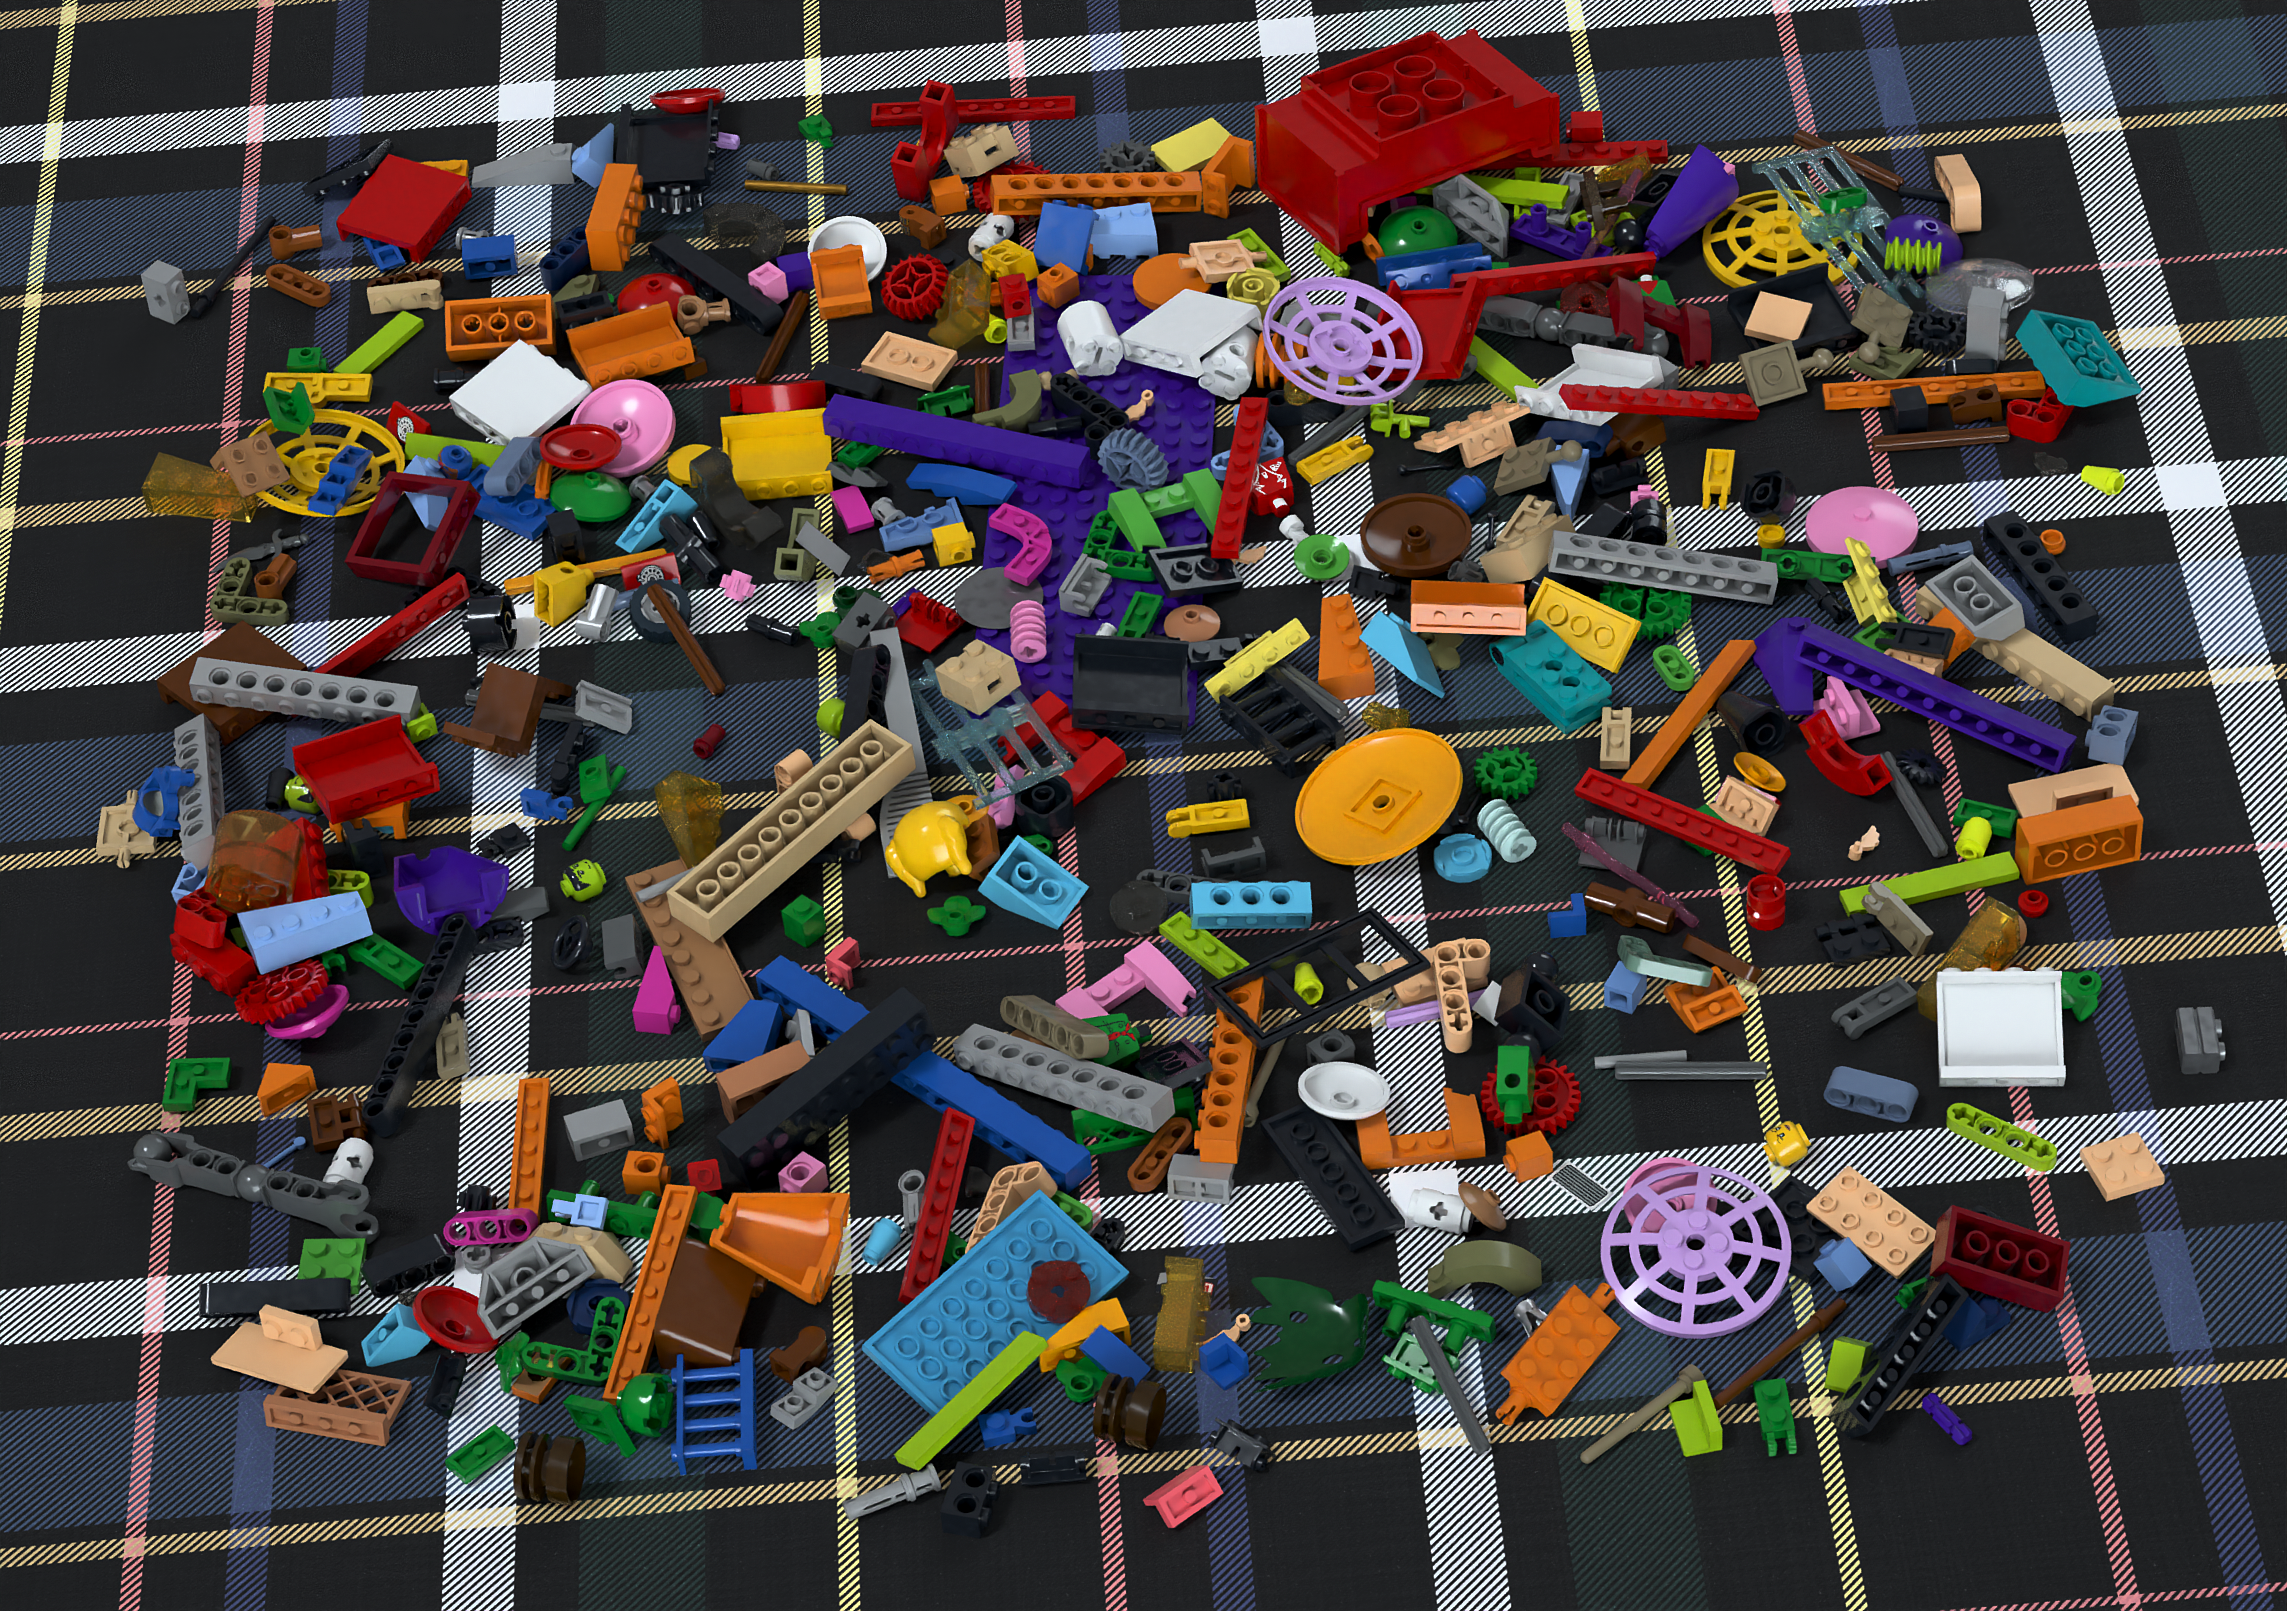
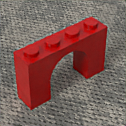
M929 79L919 98L923 118L919 143L914 145L899 141L890 161L898 197L923 203L929 190V181L934 179L945 155L943 150L948 148L960 122L953 86Z
M304 817L299 818L250 852L252 871L256 873L257 877L267 868H298L296 879L285 895L267 908L331 896L323 832L317 824H312Z

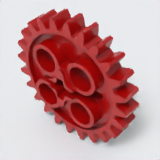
M1011 160L1010 165H1006L1003 162L1000 164L1001 167H994L991 169V172L987 171L983 173V176H977V182L973 183L974 189L972 190L975 207H979L980 213L986 212V217L988 214L993 213L990 200L991 175L1050 174V170H1044L1043 165L1035 168L1033 161L1028 165H1025L1024 160L1019 164H1015V161ZM1031 215L1010 216L1016 223H1019L1020 218L1029 221V216Z
M309 959L306 962L301 960L295 964L284 966L265 975H257L258 980L248 982L249 987L240 990L242 994L236 996L235 1008L245 1023L250 1021L251 1024H255L259 1021L260 1024H263L268 1019H270L271 1023L277 1017L284 1019L290 1013L296 1014L298 1008H306L307 1002L316 1001L315 996L324 993L322 989L328 987V974L319 960L313 962L312 959Z
M1542 1056L1535 1066L1533 1115L1529 1116L1528 1113H1523L1521 1123L1509 1124L1504 1121V1112L1500 1110L1496 1095V1065L1495 1073L1488 1072L1487 1081L1482 1082V1111L1486 1112L1487 1121L1494 1120V1128L1497 1129L1504 1125V1134L1514 1130L1516 1131V1138L1520 1137L1523 1132L1530 1134L1539 1130L1544 1138L1545 1131L1547 1130L1555 1135L1557 1134L1556 1126L1566 1129L1567 1120L1574 1121V1113L1579 1112L1581 1091H1579V1081H1575V1074L1567 1073L1566 1065L1557 1068L1556 1059L1549 1064L1546 1063L1545 1056Z

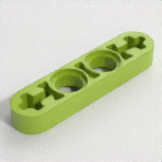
M1965 1103L1952 1104L1947 1110L1946 1124L1952 1132L2034 1170L2046 1172L2055 1167L2057 1163V1148L2053 1143ZM1984 1127H1991L1995 1129L1996 1132L1991 1135H1986L1980 1132V1129ZM2016 1139L2023 1142V1145L2012 1147L2007 1142Z

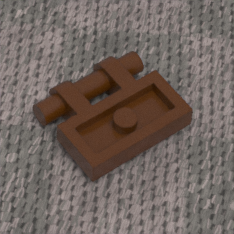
M349 1094L347 1101L338 1103L337 1095L307 1100L316 1153L339 1148L340 1144L345 1142V1137L351 1136L366 1141L368 1129L366 1122L362 1118L363 1103L359 1101L358 1094ZM348 1116L351 1120L342 1123L341 1118Z

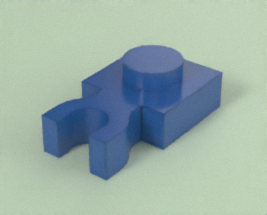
M1031 1407L1021 1409L1013 1415H1010L1009 1409L977 1416L985 1448L1015 1442L1016 1434L1032 1435L1037 1433L1035 1421L1025 1422L1033 1420Z

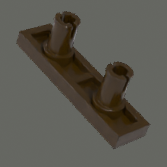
M1593 171L1583 172L1584 181H1580L1579 186L1587 222H1593L1595 231L1605 230L1604 219L1607 215L1629 213L1627 196H1624L1622 178L1598 183V180H1595ZM1620 195L1624 196V197H1618V198H1611V199H1605V200H1603V198H1608V197H1614V196H1620Z

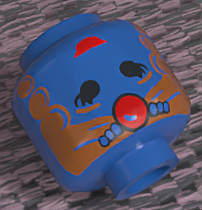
M449 445L440 451L437 462L441 466L440 471L444 474L445 478L463 480L471 473L473 458L466 448L459 445Z

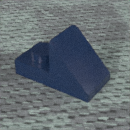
M1991 1295L1978 1302H1975L1968 1296L1941 1334L1961 1352L2009 1324L2011 1315Z

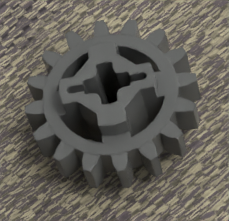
M1121 139L1119 144L1112 142L1111 148L1104 147V153L1099 155L1100 172L1103 173L1151 172V170L1155 169V152L1151 151L1150 145L1144 146V141L1135 143L1134 139H1131L1129 142Z

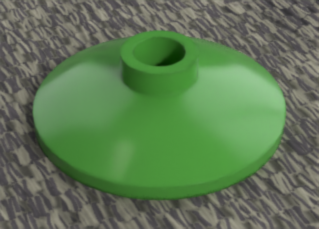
M1316 534L1303 539L1294 551V564L1297 570L1309 579L1318 581L1334 579L1341 575L1349 565L1350 554L1347 546L1343 541L1332 535Z

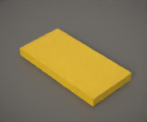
M1544 577L1526 614V625L1537 619L1542 620L1580 657L1618 674L1642 622L1546 577Z

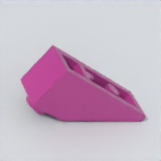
M654 946L632 1010L634 1024L638 1032L671 1035L674 1023H678L680 1020L681 1008L680 1005L676 1004L675 993L660 946Z

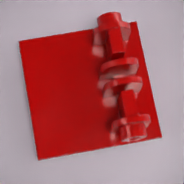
M913 592L909 597L912 607L896 621L894 627L898 628L900 639L930 654L966 621L957 614L955 609H950L933 598L929 600L921 592Z

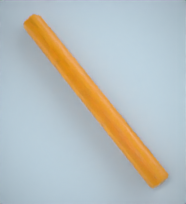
M664 548L576 565V567L581 570L588 568L592 571L594 578L620 574V566L667 553ZM534 574L506 579L504 581L506 594L511 596L534 591Z

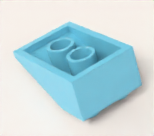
M1378 610L1359 638L1413 682L1442 699L1445 692L1425 641L1416 635L1418 632H1410V623L1406 620L1404 621L1393 612L1388 616Z
M1017 835L988 873L977 891L1003 909L1058 930L1089 886Z

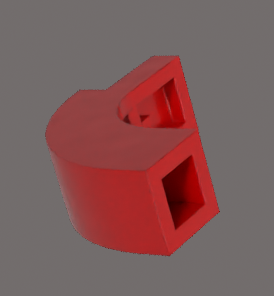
M800 380L772 384H729L731 411L774 413L826 407L825 380Z
M1825 709L1817 710L1798 724L1810 745L1806 753L1811 761L1828 780L1843 790L1855 795H1872L1893 780L1880 754L1871 756L1858 754L1842 740Z

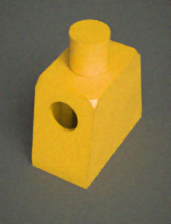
M565 561L534 572V616L554 628L582 608L586 603V587L595 581L592 571L588 568L581 570L570 562Z

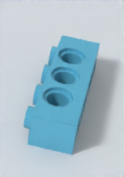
M1202 881L1191 883L1189 898L1191 929L1310 928L1312 918L1310 882L1289 881L1287 883H1272L1270 881H1260L1258 883H1242L1231 881L1229 883H1212ZM1217 902L1225 903V905L1217 904ZM1246 902H1253L1255 904L1251 905L1247 904Z

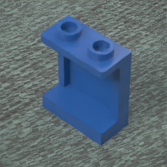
M1061 200L1043 203L1033 249L1038 269L1048 270L1061 262L1078 275H1088L1089 267L1085 262L1094 221H1099L1100 217L1099 214L1093 211L1092 206L1078 204L1077 208L1070 207L1068 202Z

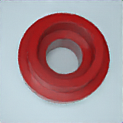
M2028 890L2019 896L2018 906L2025 916L2036 918L2043 915L2048 908V897L2041 891Z

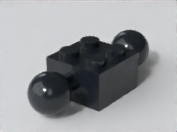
M1662 170L1627 200L1628 208L1635 219H1624L1614 227L1612 239L1619 250L1631 253L1639 250L1644 245L1648 226L1681 173Z
M1545 951L1529 953L1523 959L1520 968L1503 979L1494 1020L1501 1028L1512 1034L1505 1040L1503 1046H1529L1534 1067L1539 1062L1542 1052L1563 1039L1571 998L1554 984L1559 974V966L1556 959Z

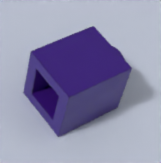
M807 251L776 257L777 267L785 273L788 293L814 288L812 267Z

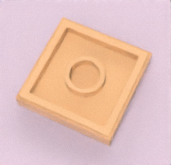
M1760 291L1745 327L1744 335L1775 343L1799 339L1810 317L1813 304Z

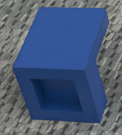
M1583 893L1571 894V910L1549 912L1547 914L1551 938L1586 935V911Z
M1224 1332L1199 1348L1200 1369L1223 1390L1229 1389L1249 1375L1248 1355Z

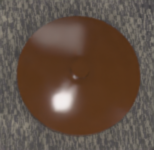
M1425 493L1403 494L1382 501L1367 513L1360 527V543L1365 557L1378 569L1400 577H1428L1449 570L1454 562H1461L1465 558L1472 544V526L1465 511L1456 503L1444 497Z

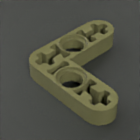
M243 557L231 559L226 564L210 601L213 619L226 623H239L243 620L249 625L272 627L287 623L290 615L287 604L283 600L244 597L253 576L251 563L247 558ZM237 587V590L235 591H225L227 588ZM249 608L256 609L251 613H243L244 610Z

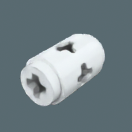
M993 213L987 215L969 239L968 249L973 258L983 262L981 251L1012 236L1014 221L1011 216H993Z
M349 1138L341 1143L331 1166H329L323 1178V1182L337 1184L338 1181L347 1179L362 1184L373 1162V1149L370 1144L359 1138Z
M1422 1187L1421 1190L1414 1189L1412 1192L1407 1218L1414 1220V1224L1432 1228L1439 1227L1444 1231L1461 1234L1462 1232H1470L1474 1215L1465 1206L1459 1195H1446L1441 1191ZM1444 1203L1443 1208L1448 1210L1447 1216H1441L1440 1219V1213L1436 1212L1435 1208Z

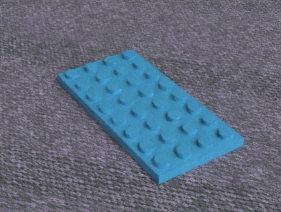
M1039 1189L862 1345V1351L934 1417L1020 1333L1027 1331L1044 1337L1047 1341L1086 1307L1105 1299L1128 1278L1129 1271Z

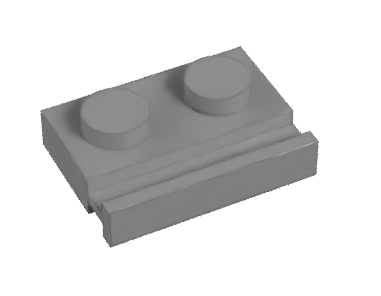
M581 680L576 687L578 693L576 695L575 714L586 720L606 726L611 730L627 734L632 727V708H630L632 700Z

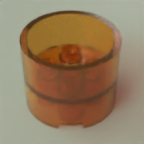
M238 810L226 814L219 820L204 884L205 892H210L217 899L216 905L235 914L292 903L305 844L303 832L292 821L267 811Z

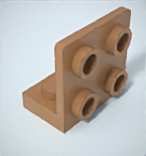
M266 431L220 448L210 460L214 471L223 467L225 470H228L243 498L287 482L290 479Z

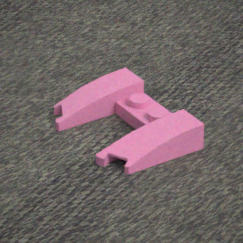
M1146 940L1124 955L1125 963L1087 989L1083 990L1077 986L1055 1001L1056 1007L1079 1019L1109 1015L1107 1012L1143 988H1146L1183 1018L1188 1013V1007L1183 1005L1186 996L1189 995L1191 998H1196L1197 991L1181 972L1157 948Z

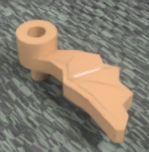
M1151 390L1143 391L1141 401L1125 411L1129 416V423L1133 420H1139L1141 416L1145 415L1146 405H1152L1154 395Z
M1262 546L1256 549L1245 550L1243 553H1240L1239 559L1231 560L1234 565L1236 561L1248 565L1250 563L1256 564L1258 560L1264 558L1267 547Z
M1872 825L1868 832L1861 837V842L1855 841V844L1850 846L1848 857L1851 860H1860L1862 851L1874 850V847L1878 846L1880 834L1876 832L1875 826Z
M1240 1314L1236 1318L1235 1325L1230 1330H1222L1216 1336L1204 1341L1203 1345L1223 1332L1237 1343L1240 1332H1246L1251 1327L1248 1315Z

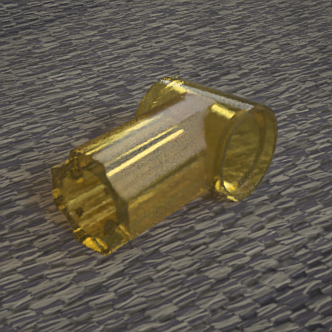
M1372 702L1368 703L1366 709L1362 711V721L1366 722L1368 727L1376 731L1410 728V711L1402 708H1389L1381 703Z

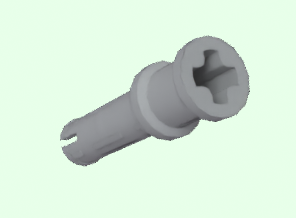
M929 1463L923 1470L910 1475L907 1473L901 1474L899 1481L843 1501L842 1505L850 1522L860 1516L904 1499L911 1502L915 1501L916 1496L931 1490L938 1492L942 1490L933 1464Z

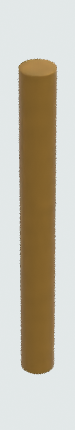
M745 180V190L847 195L848 185Z

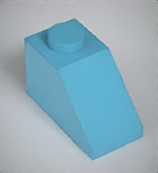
M397 1303L366 1336L361 1344L367 1366L375 1367L416 1356L431 1339L417 1324L413 1315V1308Z

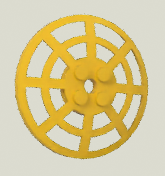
M1767 190L1737 198L1731 206L1706 225L1702 238L1703 257L1714 275L1733 288L1756 283V281L1736 274L1745 264L1760 270L1776 272L1777 277L1787 272H1794L1825 262L1829 264L1828 278L1833 286H1836L1846 279L1857 267L1862 253L1863 241L1861 230L1851 214L1845 209H1840V212L1837 214L1852 227L1854 235L1838 231L1835 221L1829 214L1825 213L1818 206L1809 203L1819 204V195L1797 190ZM1755 201H1759V202L1753 203V204H1751V205H1749V206H1745V204H1748V203H1751V202H1755ZM1777 204V210L1762 213L1756 210L1763 206ZM1788 204L1802 206L1810 210L1800 214L1788 210ZM1730 211L1738 212L1731 219L1727 230L1711 234L1712 227L1720 218ZM1745 215L1755 219L1751 227L1736 228L1738 222ZM1821 216L1827 222L1829 229L1816 228L1811 220ZM1750 236L1752 246L1743 251L1737 244L1736 237ZM1814 236L1830 238L1821 252L1813 247ZM1727 239V244L1737 259L1728 268L1725 267L1715 256L1711 243ZM1838 240L1854 244L1850 256L1839 268L1836 269L1827 259L1835 250ZM1760 253L1766 257L1777 259V263L1765 262L1754 257ZM1805 253L1810 257L1800 262L1787 263V259L1796 258Z
M313 409L315 413L313 423H333L349 426L351 429L345 438L331 435H311L308 426L305 433L300 435L299 438L290 440L276 448L282 463L290 468V479L279 485H294L300 492L296 496H292L279 485L271 487L278 495L288 500L287 502L272 496L265 490L256 493V495L282 510L312 517L347 516L368 510L376 497L359 504H351L359 502L370 493H378L380 486H377L380 479V466L395 460L396 472H404L405 456L402 446L386 428L364 416L334 409ZM270 419L257 427L249 437L264 431L270 436L279 430L274 428ZM362 431L372 435L389 449L390 452L377 458L374 455L372 456L365 470H371L372 472L370 483H358L354 491L361 493L349 498L335 516L308 510L309 501L306 500L318 492L319 481L329 472L330 461L347 445L366 449L356 443ZM315 444L338 445L339 448L337 450L325 447L316 448ZM304 446L305 448L304 451L297 454L293 459L284 455L297 447Z

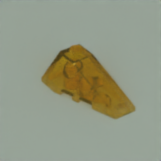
M675 770L654 786L658 812L689 870L698 866L718 849L716 847V840L721 835L719 819L724 814V804L720 784Z

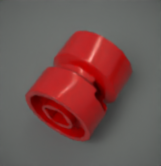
M1762 874L1753 877L1748 882L1746 917L1748 923L1757 930H1774L1784 923L1786 886L1781 878L1775 875Z

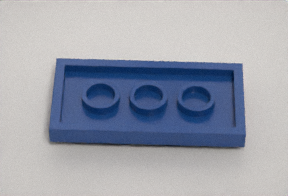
M484 464L478 465L462 480L470 481L481 496L474 515L534 541L547 528L545 516L559 511L552 506L549 498L546 500L542 498L536 499L534 496L535 487L527 483L522 486L515 496L487 495L483 482L490 467ZM447 497L448 503H450L452 498Z

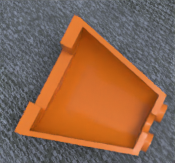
M733 1193L729 1204H724L721 1209L720 1222H723V1224L718 1229H713L710 1237V1246L805 1302L816 1305L817 1302H821L825 1297L839 1263L844 1244L841 1241L843 1238V1227H847L849 1218L850 1194Z

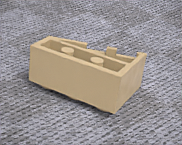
M1556 513L1547 515L1540 520V524L1527 528L1522 534L1480 556V562L1489 582L1516 583L1533 579L1548 563V552L1553 530L1576 533L1569 514L1558 517Z

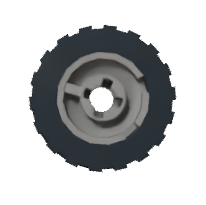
M649 580L646 584H641L638 590L632 594V600L630 599L629 603L631 625L636 629V633L647 641L650 640L653 643L675 641L676 638L648 597L647 589L655 583L660 584L687 627L690 626L692 618L691 601L688 598V593L682 589L680 584H676L672 580Z

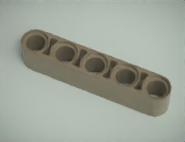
M1035 995L1006 996L1001 1001V1017L1006 1023L1074 1059L1103 1058L1108 1053L1109 1039L1103 1030Z

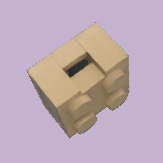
M996 123L987 127L981 125L970 131L971 136L966 138L960 136L950 141L951 146L943 150L953 174H959L960 178L980 176L1020 154L1008 125L997 126Z
M975 639L963 648V654L959 657L947 659L935 669L944 697L980 716L1019 687L1021 682L1014 658Z

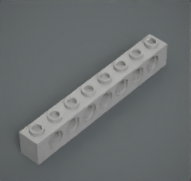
M1553 530L1548 552L1549 572L1770 605L1773 604L1778 583L1777 564L1772 562Z
M204 657L197 658L189 682L193 701H199L204 704L215 703L229 707L252 708L257 711L266 710L281 712L286 715L296 714L315 719L325 718L339 722L348 721L368 724L400 714L402 729L406 730V724L417 719L421 706L418 686Z
M204 713L175 728V741L173 742L176 750V756L174 757L176 765L181 769L192 768L195 774L194 785L192 787L180 786L177 793L179 795L178 804L180 810L178 821L181 825L179 836L182 841L180 852L187 863L192 862L198 871L228 855L219 732Z
M975 1023L953 1042L956 1066L958 1068L1153 1133L1175 1113L1173 1093L1170 1087L1085 1059H1074L1063 1052Z

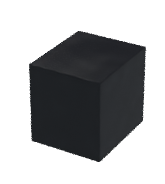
M1920 385L1890 390L1889 417L1896 434L1927 432L1928 404Z

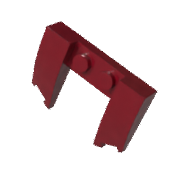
M1617 276L1606 291L1615 336L1619 337L1621 333L1630 334L1634 341L1632 348L1640 352L1644 347L1645 321L1648 324L1679 336L1684 364L1687 370H1693L1696 367L1695 361H1701L1703 369L1707 370L1710 367L1712 345L1709 311L1689 303H1685L1679 310L1673 305H1666L1654 300L1652 297L1643 296L1639 284Z

